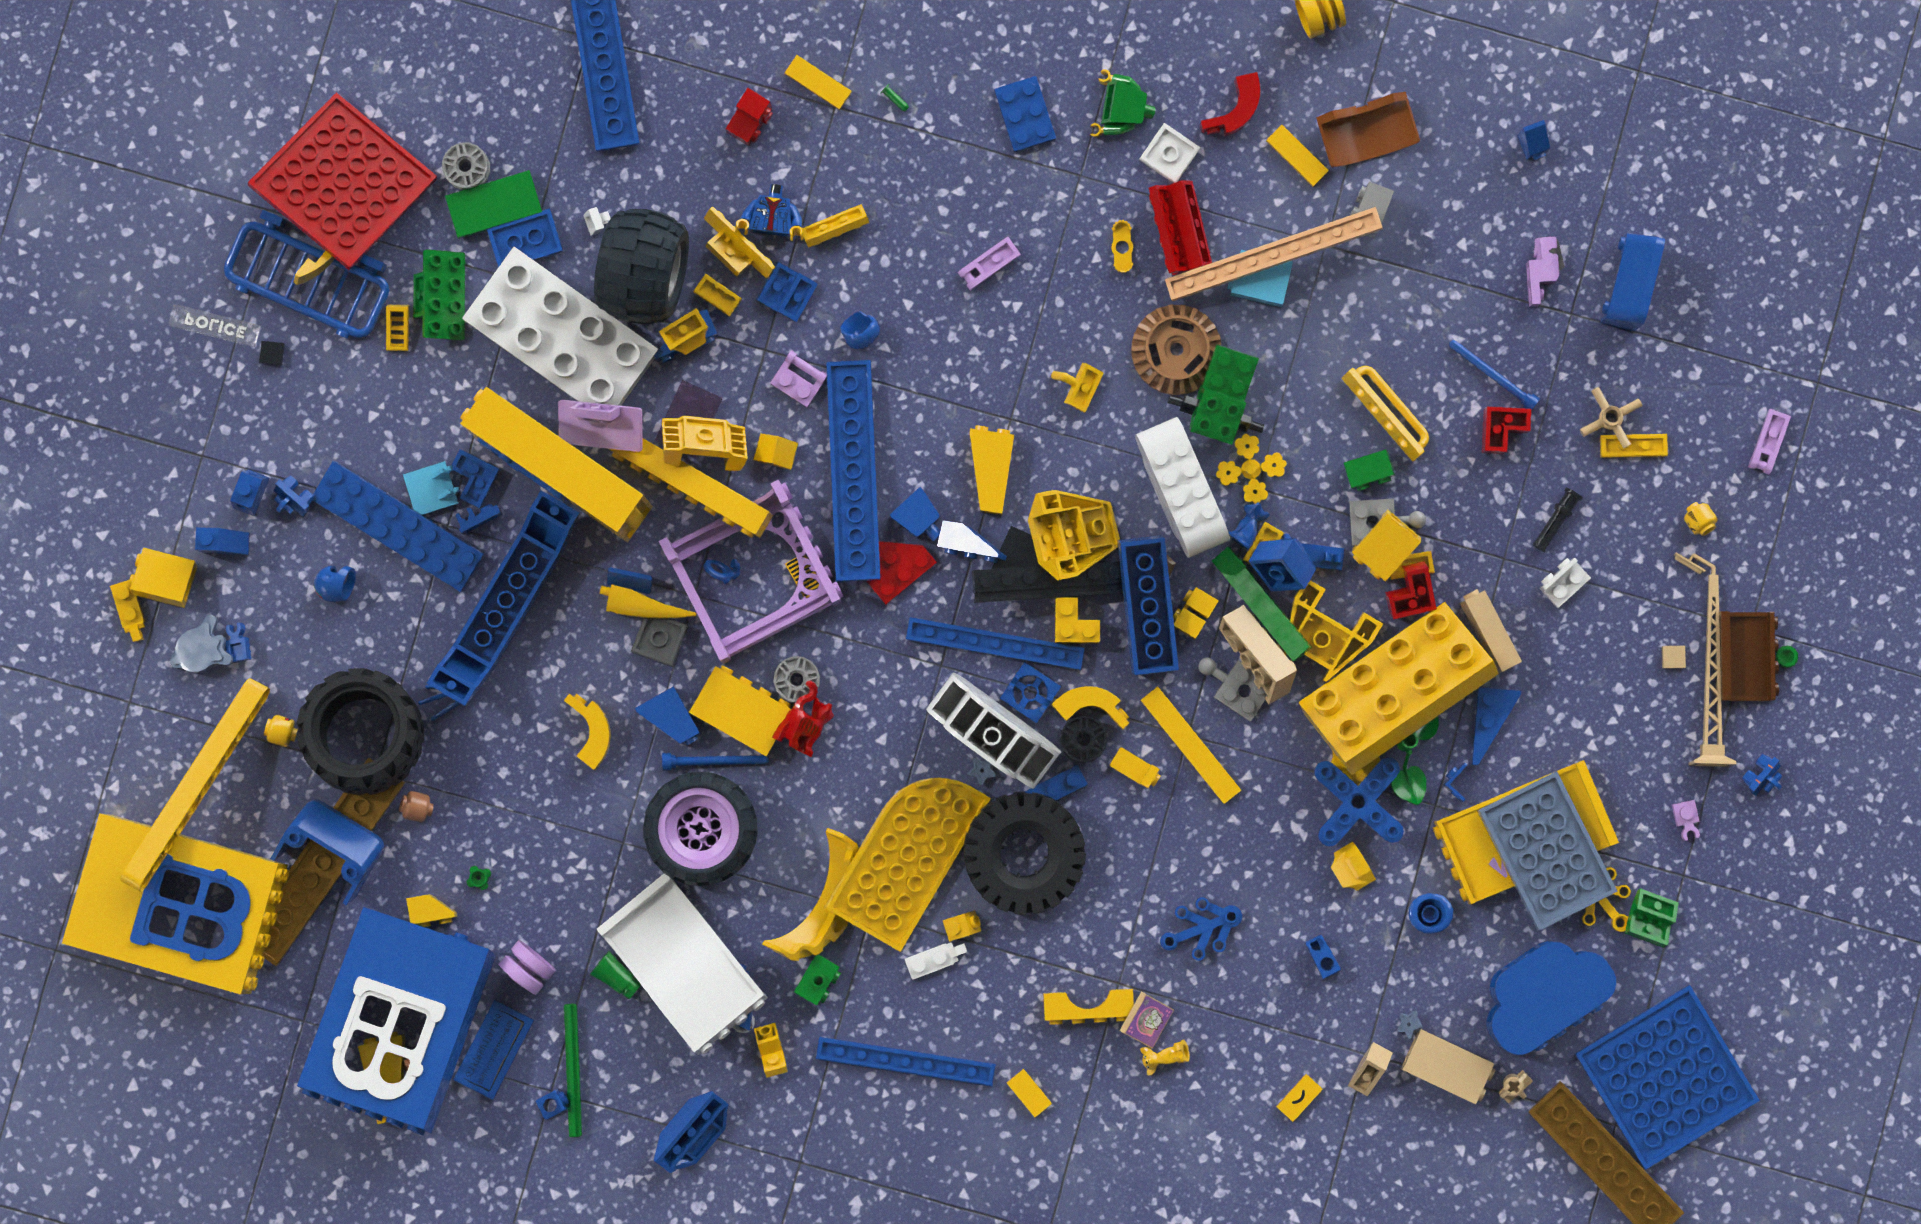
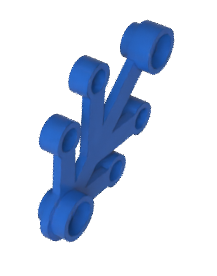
M1200 897L1195 902L1196 908L1200 911L1208 910L1219 916L1209 920L1188 911L1185 906H1178L1175 909V916L1177 918L1187 919L1199 925L1177 934L1164 933L1160 938L1162 948L1173 950L1179 942L1201 934L1196 948L1191 953L1193 959L1200 961L1205 957V948L1213 929L1222 925L1218 939L1212 943V948L1216 952L1224 951L1226 948L1225 941L1230 929L1238 926L1242 921V912L1238 907L1229 905L1222 908L1210 903L1206 898ZM1200 900L1206 901L1205 908L1198 906ZM1180 908H1183L1186 911V914L1183 917H1180L1177 914V911ZM1229 912H1233L1235 914V919L1233 921H1230L1227 918V914ZM1168 937H1171L1174 941L1171 946H1167L1165 943ZM1217 941H1221L1223 943V948L1221 950H1217L1215 948V943ZM1198 949L1202 951V957L1200 958L1194 956V952Z

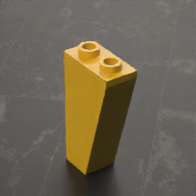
M976 425L975 429L970 428V442L980 512L1002 515L1014 435L1010 434V430L997 429V432L988 431V427Z
M397 1031L392 1032L390 1042L405 1048V1035H398ZM376 1037L363 1040L364 1045L358 1046L364 1070L370 1066L379 1041L376 1040ZM390 1052L384 1054L379 1071L380 1076L385 1082L395 1084L404 1079L403 1060L405 1057ZM383 1118L382 1121L376 1120L377 1125L386 1123L387 1119Z

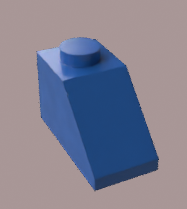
M1544 120L1522 128L1517 135L1527 160L1533 158L1534 161L1545 157V153L1550 149Z

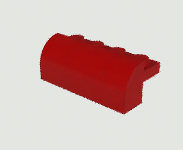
M1181 180L1169 185L1149 187V200L1153 205L1154 221L1159 230V241L1164 251L1165 266L1169 273H1172L1173 276L1211 264L1212 259L1193 181Z

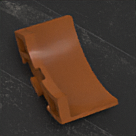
M1406 92L1392 93L1367 102L1368 106L1365 105L1358 108L1352 106L1333 110L1316 117L1330 166L1334 168L1366 161L1419 143L1420 137Z

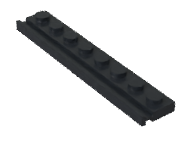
M1120 561L1097 562L1080 575L1063 580H1056L1042 566L972 571L974 603L1123 594Z

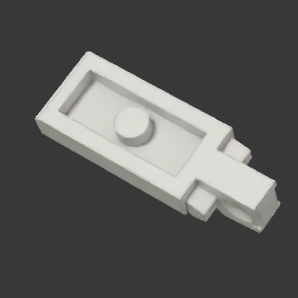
M952 942L945 943L905 958V962L913 980L953 965L959 961L957 956L966 953L967 949L964 943L953 947Z

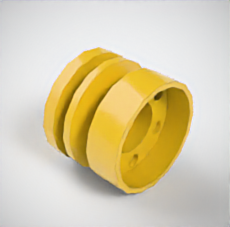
M1294 0L1301 24L1310 39L1325 33L1324 23L1332 31L1336 29V23L1340 28L1346 26L1345 9L1342 0Z

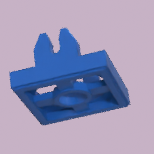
M1024 662L1000 699L1037 723L1061 686ZM1026 676L1037 677L1033 684L1024 685L1019 681ZM1042 681L1047 688L1046 699L1039 695L1038 687ZM1032 686L1036 689L1037 695L1035 698L1027 699L1025 697L1024 690L1026 687ZM1014 687L1022 691L1023 698L1019 704L1014 697ZM1035 700L1042 704L1035 709L1025 708L1028 702Z

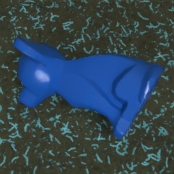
M1259 502L1251 505L1246 504L1244 506L1246 516L1240 520L1234 531H1229V536L1246 550L1251 548L1256 539L1257 522L1263 521L1270 516V513L1264 512Z

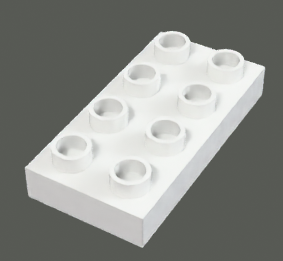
M515 247L511 249L462 318L466 323L580 402L621 406L654 361V355L659 350Z

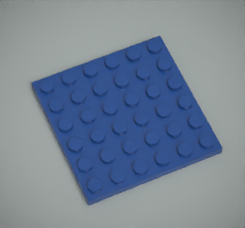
M1687 985L1574 1053L1645 1170L1760 1101L1690 985Z

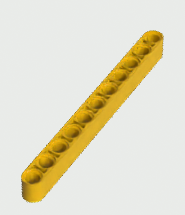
M251 678L246 680L125 867L120 878L121 882L140 892L146 888L267 700L270 688Z

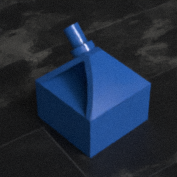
M1288 533L1283 534L1280 540L1259 542L1249 559V563L1271 592L1305 589L1316 571L1314 563L1297 538L1290 537Z

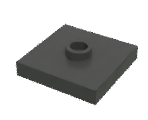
M643 618L631 653L673 667L689 626L670 618Z

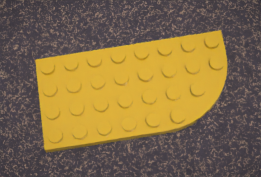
M928 778L904 787L886 803L824 908L901 952L962 849L966 832L968 833L972 820L975 816L979 815L981 809L989 803L991 798L961 781L950 778Z

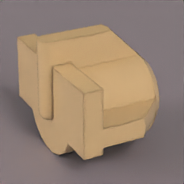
M1524 1070L1518 1074H1509L1504 1078L1503 1088L1498 1093L1508 1104L1516 1096L1525 1099L1527 1096L1523 1090L1533 1080Z

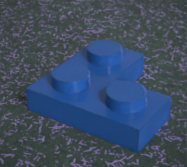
M459 449L451 466L453 471L469 478L460 499L481 508L500 469Z

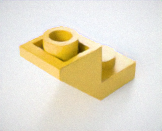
M776 1023L754 1028L766 1078L788 1072Z

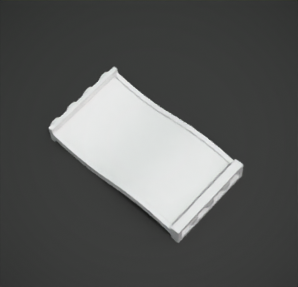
M666 874L661 875L597 928V931L618 954L659 1009L697 1055L700 1053L705 1054L711 1050L712 1044L717 1039L722 1040L730 1033L729 1029L735 1024L738 1026L746 1021L747 1015L752 1010L757 1011L765 1004L764 1000L768 998L675 881Z

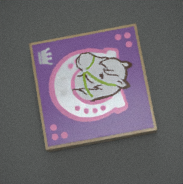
M1141 991L1120 1031L1153 1049L1174 1009Z

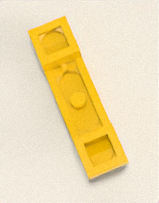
M327 251L321 255L316 263L308 258L295 274L293 283L299 285L313 279L323 272L335 258Z

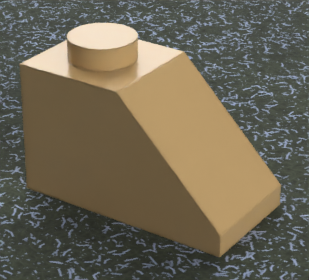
M1373 1042L1364 1054L1348 1086L1368 1096L1386 1071L1393 1053Z

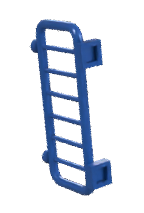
M262 210L259 217L265 220L264 224L253 221L241 227L224 265V274L230 282L236 284V290L248 294V291H252L337 329L335 334L347 339L349 335L357 338L366 337L373 331L389 295L388 283L384 278L377 275L378 271L385 272L387 264L364 255L360 261L366 265L364 269L354 265L348 270L339 261L334 259L331 264L344 269V272L327 311L323 314L309 308V305L325 270L318 275L305 305L289 299V296L295 285L293 283L295 274L304 264L308 254L320 258L325 251L277 231V226L284 229L287 220L266 210ZM255 230L264 234L245 278L234 274L233 265L248 232ZM269 236L283 242L284 245L264 288L249 281V278ZM289 245L303 251L304 254L285 296L269 290V287ZM350 272L364 278V281L347 320L343 323L329 315L346 276ZM368 281L379 285L381 291L366 326L362 329H357L349 324Z

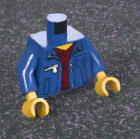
M770 184L769 196L759 195L758 199L752 200L743 211L741 218L736 222L735 232L739 228H743L745 230L744 235L748 234L749 229L752 233L790 237L791 241H793L794 236L798 235L801 241L803 240L802 218L797 207L791 204L790 199L782 198V185Z

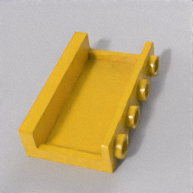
M723 665L721 668L715 666L689 713L767 757L776 741L772 736L779 724L785 719L788 711L791 710L790 706L792 704L781 698L778 701L771 698V692L762 687L759 690L751 686L752 681L743 676L737 679L732 676L734 671Z

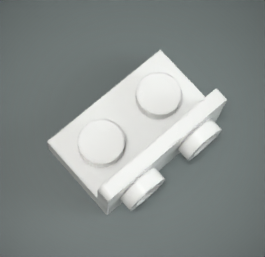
M1566 558L1558 566L1560 570L1555 575L1550 573L1541 581L1544 585L1540 590L1557 608L1591 579L1577 563L1578 560L1576 558L1571 560Z

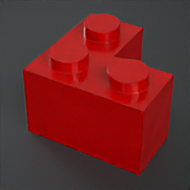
M747 88L736 105L737 111L725 129L726 133L749 146L751 142L755 143L761 135L759 129L763 123L767 124L770 121L773 113L771 112L772 107L769 100Z
M1487 406L1483 414L1482 453L1505 454L1508 446V433L1527 434L1530 432L1531 409Z
M1423 561L1402 566L1407 587L1385 592L1389 613L1393 620L1437 610L1429 568Z

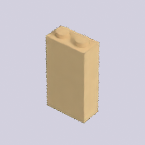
M1478 589L1463 596L1465 601L1461 602L1460 605L1483 649L1493 659L1498 673L1521 663L1522 661L1486 591L1484 590L1479 593Z
M1422 1029L1417 1032L1400 1068L1474 1104L1477 1101H1482L1486 1089H1484L1486 1081H1491L1495 1073L1494 1063Z

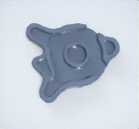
M207 615L200 626L188 630L181 635L170 658L172 667L185 669L189 672L202 673L215 665L230 666L233 663L232 655L225 651V636L214 635L218 623L216 616Z

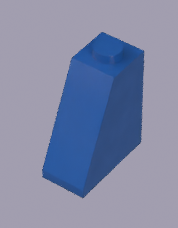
M196 527L195 550L204 554L249 555V532Z
M674 686L635 708L637 713L680 744L686 743L688 746L697 741V735L701 734Z

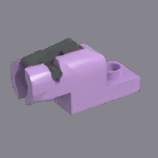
M1556 237L1535 239L1533 258H1536V260H1529L1526 263L1529 307H1538L1541 301L1544 300V289L1540 287V284L1555 283L1558 279L1559 271L1565 267L1559 241Z

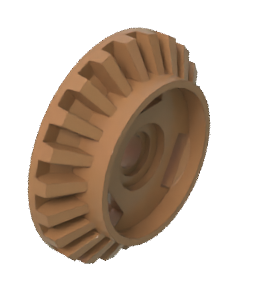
M1182 304L1167 305L1149 313L1138 325L1132 339V361L1141 379L1151 388L1171 395L1192 393L1200 389V386L1203 384L1216 344L1221 345V338L1214 323L1211 322L1207 315L1198 311V309ZM1172 321L1191 324L1194 326L1193 332L1171 327ZM1178 343L1183 347V353L1175 356L1171 353L1170 347ZM1148 345H1156L1161 365L1155 366L1153 364ZM1200 355L1204 360L1188 375L1184 369Z

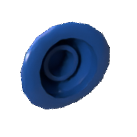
M1427 893L1413 900L1409 907V919L1418 931L1426 934H1435L1443 931L1450 925L1453 919V907L1444 896L1436 893Z

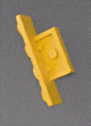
M711 207L704 219L718 233L707 242L705 247L736 277L749 265H752L767 279L775 269L772 261L764 256L754 243L748 241L739 229L735 232V226L728 222L720 211Z

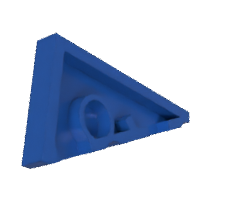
M1478 688L1471 765H1479L1519 699L1521 691Z

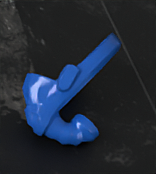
M732 559L730 563L731 568L716 560H707L703 565L705 571L710 576L723 581L724 584L729 583L733 579L735 580L740 575L741 566L736 559ZM710 564L716 565L718 569L722 570V573L715 571Z

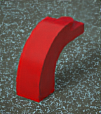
M1257 72L1235 77L1234 82L1238 95L1236 107L1226 115L1202 120L1200 122L1201 133L1207 132L1208 135L1219 133L1220 129L1223 128L1226 137L1246 126L1253 117L1260 99V82Z

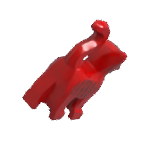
M807 681L805 684L809 688V693L797 699L793 708L788 711L785 719L777 727L772 738L782 742L785 737L789 739L790 747L812 757L813 744L821 736L824 725L833 719L834 714L832 713V704L822 703L816 697L818 693L816 683ZM813 701L812 713L809 716L803 711V705Z

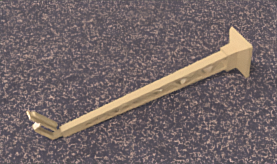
M1676 552L1674 554L1675 560L1698 574L1704 573L1706 570L1691 561L1693 558L1711 568V575H1708L1703 744L1700 745V757L1689 762L1688 766L1732 767L1736 765V761L1725 756V745H1722L1718 575H1715L1716 567L1695 553L1688 560ZM1711 624L1715 626V628L1712 631ZM1714 633H1715V641L1711 638V636H1712ZM1711 644L1715 647V649L1712 652ZM1714 654L1715 663L1710 659ZM1710 666L1716 671V672H1715L1713 675H1711V676H1710ZM1715 677L1716 689L1710 684V681ZM1709 689L1716 696V698L1710 704ZM1715 703L1717 717L1709 711ZM1709 718L1717 724L1710 731H1708ZM1717 730V745L1708 744V736Z

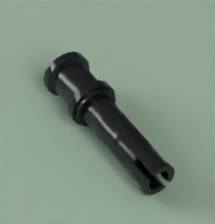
M1567 487L1559 503L1554 505V513L1536 541L1532 544L1542 552H1545V549L1566 517H1571L1573 514L1571 511L1577 502L1583 498Z

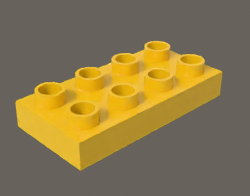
M1445 602L1436 607L1437 610L1430 611L1298 702L1304 715L1351 775L1499 674L1493 659Z

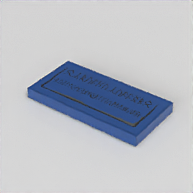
M494 1000L453 1080L494 1100L534 1019Z

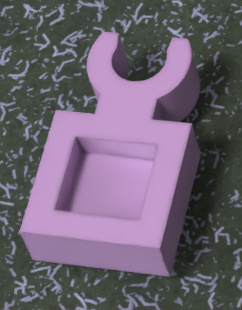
M1695 800L1672 804L1676 826L1683 825L1682 839L1684 841L1688 840V831H1693L1694 837L1699 838V830L1693 824L1700 822Z

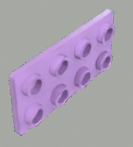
M560 400L558 402L559 437L569 444L635 452L642 451V408L571 400Z

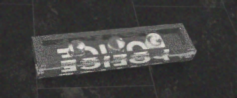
M177 304L173 305L168 324L171 327L251 347L256 346L261 327L260 325Z

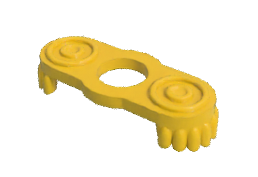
M1124 220L1116 221L1112 227L1113 243L1111 249L1114 254V267L1121 273L1130 271L1133 266L1131 254L1133 252V243L1130 233L1132 227ZM1120 241L1126 242L1129 246L1128 251L1124 254L1116 250V245Z

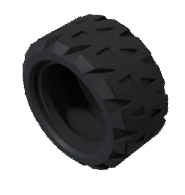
M366 668L348 669V672L339 671L324 678L325 682L316 685L305 698L307 702L300 708L297 719L299 749L311 769L333 788L354 795L365 793L373 795L384 792L391 785L396 786L409 775L411 767L416 766L421 756L422 743H424L422 715L413 699L390 676ZM360 699H372L386 704L390 707L394 716L395 732L392 742L384 754L376 760L363 765H348L335 760L328 747L327 732L330 722L338 710L346 704Z

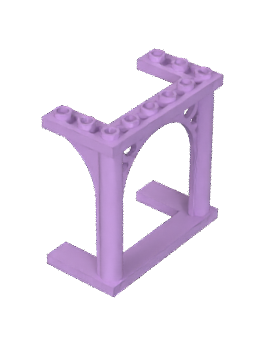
M779 479L771 483L772 489L767 494L753 502L773 515L778 512L784 515V522L779 528L773 527L771 519L765 530L778 534L792 547L799 564V580L790 600L782 608L721 639L681 563L682 560L741 531L742 528L735 524L734 527H731L723 522V517L673 543L667 537L659 541L695 608L719 660L723 664L731 661L730 657L831 605L835 607L842 603L840 598L843 597V594L837 582L832 584L830 578L833 575L828 565L823 567L820 561L823 556L818 546H812L809 539L813 538L807 526L803 527L799 520L803 517L797 506L792 507L789 501L792 499V495L786 483L781 484ZM790 521L789 530L793 532L791 535H786L784 529ZM798 537L800 542L795 543L796 538ZM799 546L803 549L800 553L796 551V548ZM807 554L809 559L803 558V556ZM810 565L809 569L816 572L817 575L813 573L807 574L804 571V567ZM807 578H813L818 581L819 587L816 590H808L804 587L803 581ZM803 591V593L810 595V597L806 598L804 596L803 599L799 600V593Z

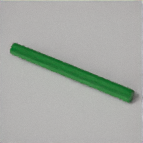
M565 1004L564 1023L567 1099L569 1101V1136L581 1137L582 1117L577 1004Z

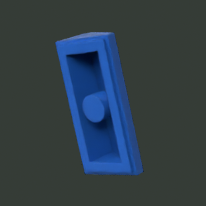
M610 567L608 568L607 584L650 594L653 577Z

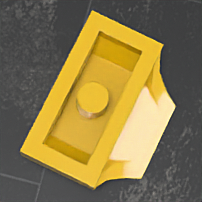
M696 308L660 330L659 333L670 351L677 350L687 355L706 343L705 337L708 326Z
M1353 841L1334 852L1335 858L1331 869L1343 888H1353L1358 891L1376 880L1372 870Z

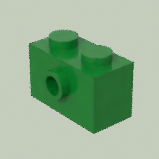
M1386 449L1344 462L1350 486L1352 489L1357 488V491L1370 488V483L1378 481L1379 485L1392 481L1391 477L1396 476L1388 450Z
M820 954L816 955L794 993L815 1005H818L819 1002L824 1004L830 993L827 991L830 983L835 984L841 975V972L838 971L840 966Z

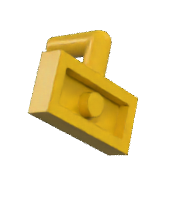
M1082 363L1076 377L1064 372L1053 371L1051 378L1071 385L1064 403L1081 412H1086L1104 373L1087 363Z

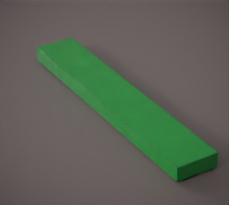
M1226 547L1212 560L1214 565L1293 662H1296L1312 648L1231 547Z

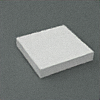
M1164 123L1139 160L1172 183L1178 182L1201 147Z

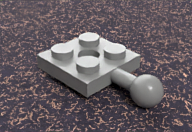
M1394 499L1349 501L1352 546H1357L1372 529L1366 524L1368 517L1375 516L1380 521L1387 509L1395 515ZM1414 511L1409 516H1397L1406 525L1410 524L1411 527L1416 529L1423 527L1426 523V517L1420 511Z
M1203 658L1198 665L1199 671L1204 675L1212 674L1223 682L1213 698L1251 722L1267 696L1263 688L1258 689L1253 682L1256 679L1250 669L1246 670L1242 662L1237 660L1227 675L1216 668V663L1213 659ZM1243 684L1250 688V694L1245 698L1241 697L1238 693L1239 687Z

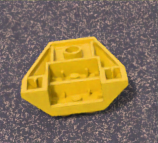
M1058 490L1035 494L1028 517V524L1038 563L1056 580L1073 578L1080 575L1118 548L1120 537L1111 502Z

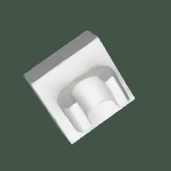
M597 207L589 209L583 215L591 236L600 233L604 228L603 225L607 224L611 219L608 211L599 214Z

